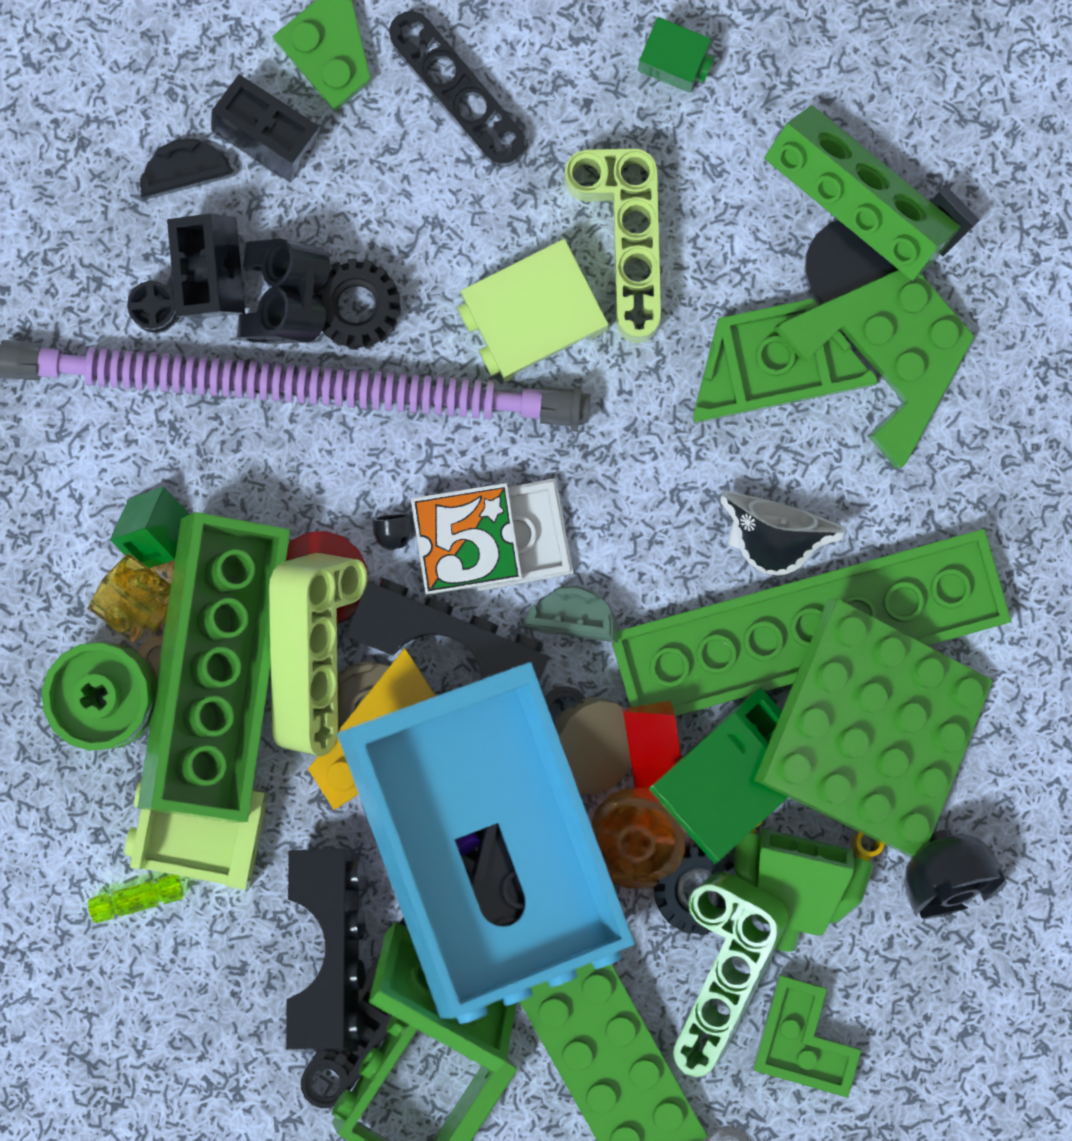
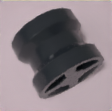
M158 281L140 283L133 288L128 297L127 308L130 317L141 329L148 333L159 334L166 332L175 325L179 318L176 317L174 294L166 285ZM162 308H166V309H164V310L161 311V313L158 315V319H157V314L160 312V310H161Z

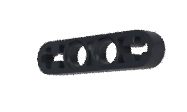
M407 11L397 15L391 22L389 29L391 45L395 52L489 163L500 168L516 164L524 152V136L520 128L424 15L415 11ZM406 24L411 29L418 26L423 28L419 32L420 40L428 50L434 42L439 46L427 52L419 64L414 61L415 58L421 56L420 50L411 41H407L404 44L400 42L403 38L401 28ZM438 59L449 60L456 69L453 79L445 84L435 83L428 76L429 66ZM474 95L484 100L486 111L481 118L470 121L460 115L458 107L463 98ZM494 115H497L500 121L493 123L494 129L503 138L509 135L515 138L511 142L513 152L509 155L504 151H499L496 154L491 151L495 144L493 137L487 130L483 132L481 137H478L475 131L486 127Z

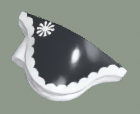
M724 491L721 495V504L733 518L728 544L740 549L749 564L766 574L785 575L794 572L805 563L813 551L828 543L841 540L847 529L844 526L807 511L775 501L730 491Z

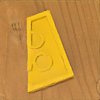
M406 648L403 649L338 732L436 697ZM337 736L332 750L325 756H318L308 768L334 810L359 795Z

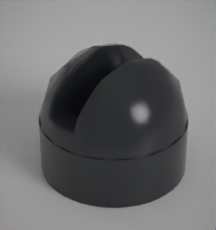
M391 514L372 519L374 537L382 548L392 551L407 545L412 532L411 516L409 514Z

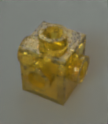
M128 553L101 580L87 609L106 622L111 628L135 643L147 629L155 633L166 620L168 609L166 603L170 596L171 584Z

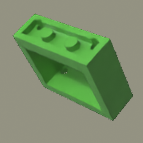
M393 1015L386 1027V1031L389 1034L379 1050L375 1047L372 1048L361 1063L359 1073L362 1076L352 1091L346 1089L333 1107L332 1116H334L332 1124L337 1134L347 1141H390L358 1120L417 1031L416 1028ZM508 1057L506 1063L496 1073L481 1065L433 1141H472L518 1070Z

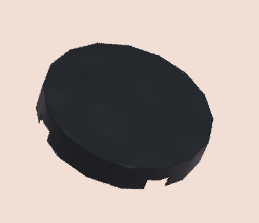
M839 220L829 223L819 231L805 254L804 275L810 290L820 303L830 301L852 291V289L897 270L893 264Z

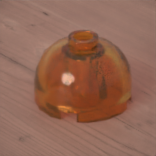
M624 788L610 794L596 808L590 824L613 884L628 889L650 888L657 885L660 879L667 877L671 871L673 874L679 868L685 853V830L648 788Z

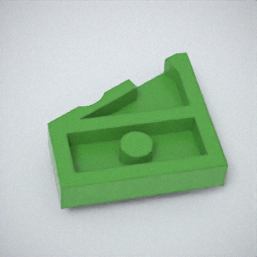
M315 0L272 36L276 44L334 112L371 83L352 0Z

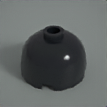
M948 829L934 832L930 842L917 850L906 866L904 877L906 894L915 916L920 913L923 919L943 917L968 909L962 903L974 898L979 893H981L983 901H986L1003 890L1007 884L1002 868L989 846L981 839L970 835H952Z

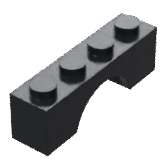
M385 578L381 579L379 586L371 582L367 583L346 633L348 638L392 656L410 641L423 636L440 635L452 638L463 644L473 654L480 669L481 680L531 662L537 680L540 682L550 657L541 653L544 646L543 643L518 633L514 641L496 634L499 625L475 615L471 616L469 623L451 616L454 609L453 606L427 596L425 603L421 604L406 597L409 588Z
M346 848L289 850L288 900L303 906L317 919L324 935L325 955L322 967L314 981L302 992L286 999V1050L296 1052L358 1051V1040H361L364 1035L365 1020L362 1010H358L359 990L363 989L365 983L364 963L362 960H359V940L364 938L366 923L363 911L359 910V890H363L365 887L366 870L363 861H360V854Z

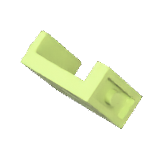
M565 238L460 290L464 304L458 306L457 310L469 333L478 329L486 345L478 351L490 375L492 376L499 372L504 383L513 379V375L588 337L591 340L608 331L609 324Z
M141 778L135 793L134 807L138 808ZM252 789L248 822L231 823L141 809L138 827H130L125 844V856H131L130 868L148 869L226 884L227 887L243 890L249 889L251 887L269 792Z

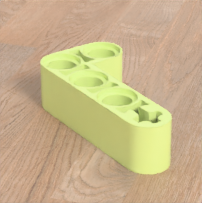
M640 149L578 151L566 163V189L572 197L580 201H613L616 325L621 336L629 342H646L657 332L661 318L656 162L649 153ZM629 165H639L646 170L648 178L641 185H630L622 178L621 172ZM581 166H591L597 170L600 179L593 186L585 187L576 183L573 173ZM639 212L646 216L649 221V227L642 233H631L623 226L622 220L629 213ZM631 260H642L649 266L651 274L644 281L635 282L627 278L623 268ZM623 292L631 295L624 297ZM648 292H652V296L645 294ZM643 294V316L651 317L652 320L645 321L644 328L638 330L635 329L634 322L625 320V317L632 316L634 295Z
M313 553L282 562L274 569L271 575L269 609L272 735L276 745L281 748L316 756H325L335 745L338 733L336 608L356 602L364 593L368 578L367 570L364 563L358 559Z

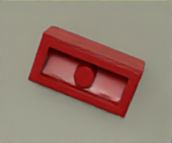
M671 700L623 708L635 793L638 800L659 801L649 788L681 758L676 718Z

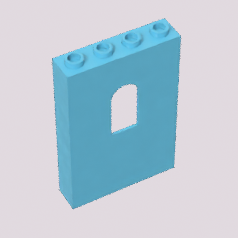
M531 662L337 733L440 1018L457 1017L459 1024L473 1021L488 1014L485 1005L503 999L505 1006L525 1000L533 996L532 986L548 981L550 987L564 984L578 977L575 969L591 962L594 969L608 966L622 959L621 950L635 945ZM496 823L499 824L525 896V908L521 917L515 923L505 927L491 924L482 915L454 840Z

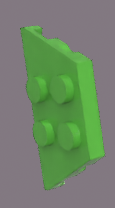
M813 298L718 318L692 418L694 424L872 387L877 384V378L871 369L868 370L852 351L850 343L840 331H837L807 360H801L776 332L774 327L779 322L817 306L818 304Z

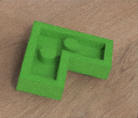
M778 974L753 1063V1071L848 1098L861 1049L815 1036L827 988Z

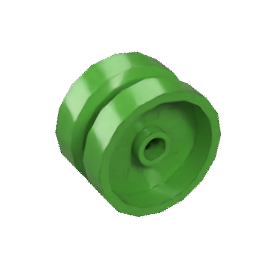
M118 643L79 644L62 653L47 671L42 687L43 712L52 730L69 745L88 751L126 747L143 738L150 728L157 682L155 674L157 673L151 662L143 658L136 649ZM102 688H106L108 692L107 695L102 697L107 702L106 705H103L98 699V693Z

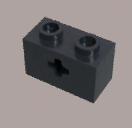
M209 213L167 219L176 317L210 318L245 313L237 218Z

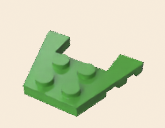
M899 269L852 289V291L810 308V310L779 322L774 327L776 332L801 360L810 358L841 329L900 397L902 403L868 435L869 439L895 468H902L907 463L975 337L922 274L912 281Z

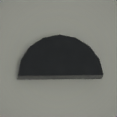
M195 138L177 139L159 147L154 152L155 155L147 163L145 171L140 178L141 199L144 201L235 177V174L226 156L220 153L214 146L203 143Z

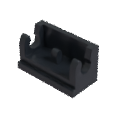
M238 74L211 111V131L290 183L299 171V164L306 153L310 155L316 143V134L320 126L240 74Z

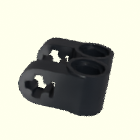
M282 238L246 242L243 267L262 272L264 280L272 288H269L262 295L257 312L239 314L236 339L261 344L309 343L314 341L320 335L326 319L324 303L315 294L325 286L329 277L330 259L327 252L320 247Z

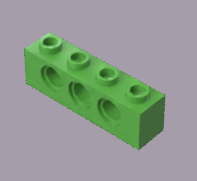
M813 105L809 106L785 125L764 156L766 161L912 281L936 261L961 227Z

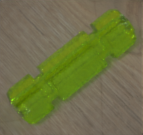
M173 874L159 878L158 883L149 881L113 891L112 896L106 893L92 897L88 900L89 914L94 923L114 919L116 914L122 917L157 907L159 902L162 901L164 904L179 901L184 898V888L180 877Z

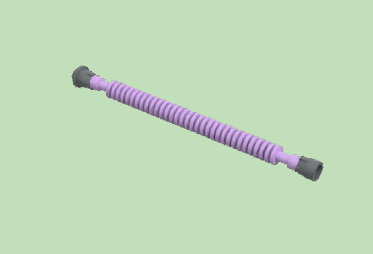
M3 339L0 344V378L40 381L41 377L59 378L61 373L85 375L86 385L94 386L96 380H98V386L107 387L110 378L111 387L119 388L122 381L124 389H132L135 380V388L137 390H144L147 382L149 391H157L160 382L161 392H169L172 383L174 393H181L185 384L186 394H194L197 385L198 395H206L208 386H210V395L219 396L222 387L223 397L231 398L233 388H235V397L242 399L245 389H247L248 399L254 400L257 397L258 390H260V400L268 401L270 391H272V400L278 402L281 401L282 392H285V402L293 403L295 393H297V402L301 404L306 403L307 394H309L310 404L318 405L319 396L321 395L322 405L330 406L333 396L335 397L336 407H343L344 398H347L348 408H355L356 400L360 399V409H367L369 400H372L373 410H380L381 401H385V411H392L394 402H397V412H405L406 403H410V413H417L418 404H422V414H430L431 405H435L434 414L442 415L443 406H447V416H454L456 407H460L459 416L466 418L468 408H472V418L478 419L480 417V409H485L484 419L492 420L493 410L521 412V417L540 419L542 424L571 426V431L578 432L579 422H589L591 394L581 393L582 384L575 383L574 388L543 386L542 390L523 388V393L494 391L495 381H487L486 390H482V380L476 379L474 389H470V379L464 378L462 379L461 388H457L458 379L450 377L449 387H445V377L440 376L437 377L436 386H433V376L425 375L424 385H420V375L413 374L411 384H408V374L400 373L399 383H396V376L393 372H388L385 382L383 381V372L375 371L373 381L371 380L370 370H363L361 379H358V369H350L349 378H346L345 368H338L337 375L334 377L333 367H325L324 376H321L320 366H313L311 375H309L308 365H301L299 374H296V364H288L286 373H284L283 363H276L274 372H272L271 362H263L261 371H259V362L252 360L249 370H247V361L240 359L235 369L234 359L226 358L224 368H222V359L216 357L213 358L210 367L209 357L201 356L198 366L197 356L193 355L188 356L185 365V356L181 354H176L173 364L172 354L164 353L160 362V353L151 352L148 361V354L145 351H139L136 359L134 350H126L123 359V351L121 349H114L111 357L109 348H102L99 354L97 347H89L86 356L62 354L61 349L41 348V343Z

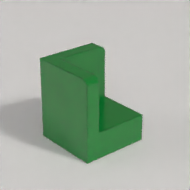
M164 486L131 497L127 501L110 541L139 571L174 561L181 518L189 515V513Z

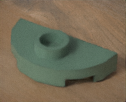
M563 586L554 589V593L544 597L537 606L534 604L529 609L523 627L532 631L618 643V623L612 608L594 591L580 586Z

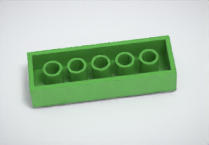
M194 512L181 518L137 809L231 823L248 822L271 666L269 584L274 569L286 561L290 529Z

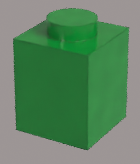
M657 17L639 59L638 72L691 93L695 81L705 83L714 62L715 56L708 54L711 38Z

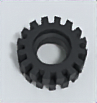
M356 258L348 259V263L340 265V262L333 264V269L329 273L325 286L315 294V296H318L323 301L325 306L326 319L322 332L333 343L340 347L341 345L346 346L351 350H357L360 347L369 349L374 347L373 344L379 341L382 343L388 338L387 335L390 331H394L396 328L397 319L401 312L400 297L395 282L389 277L385 269L381 266H375L369 260L364 259V262H357ZM351 287L366 288L375 297V310L371 317L363 322H349L338 311L340 296Z

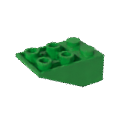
M761 687L731 709L649 788L714 864L720 861L789 798L754 781L782 713L780 708Z

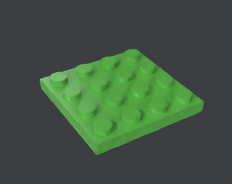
M828 599L754 781L912 857L918 849L930 842L993 680L840 599Z

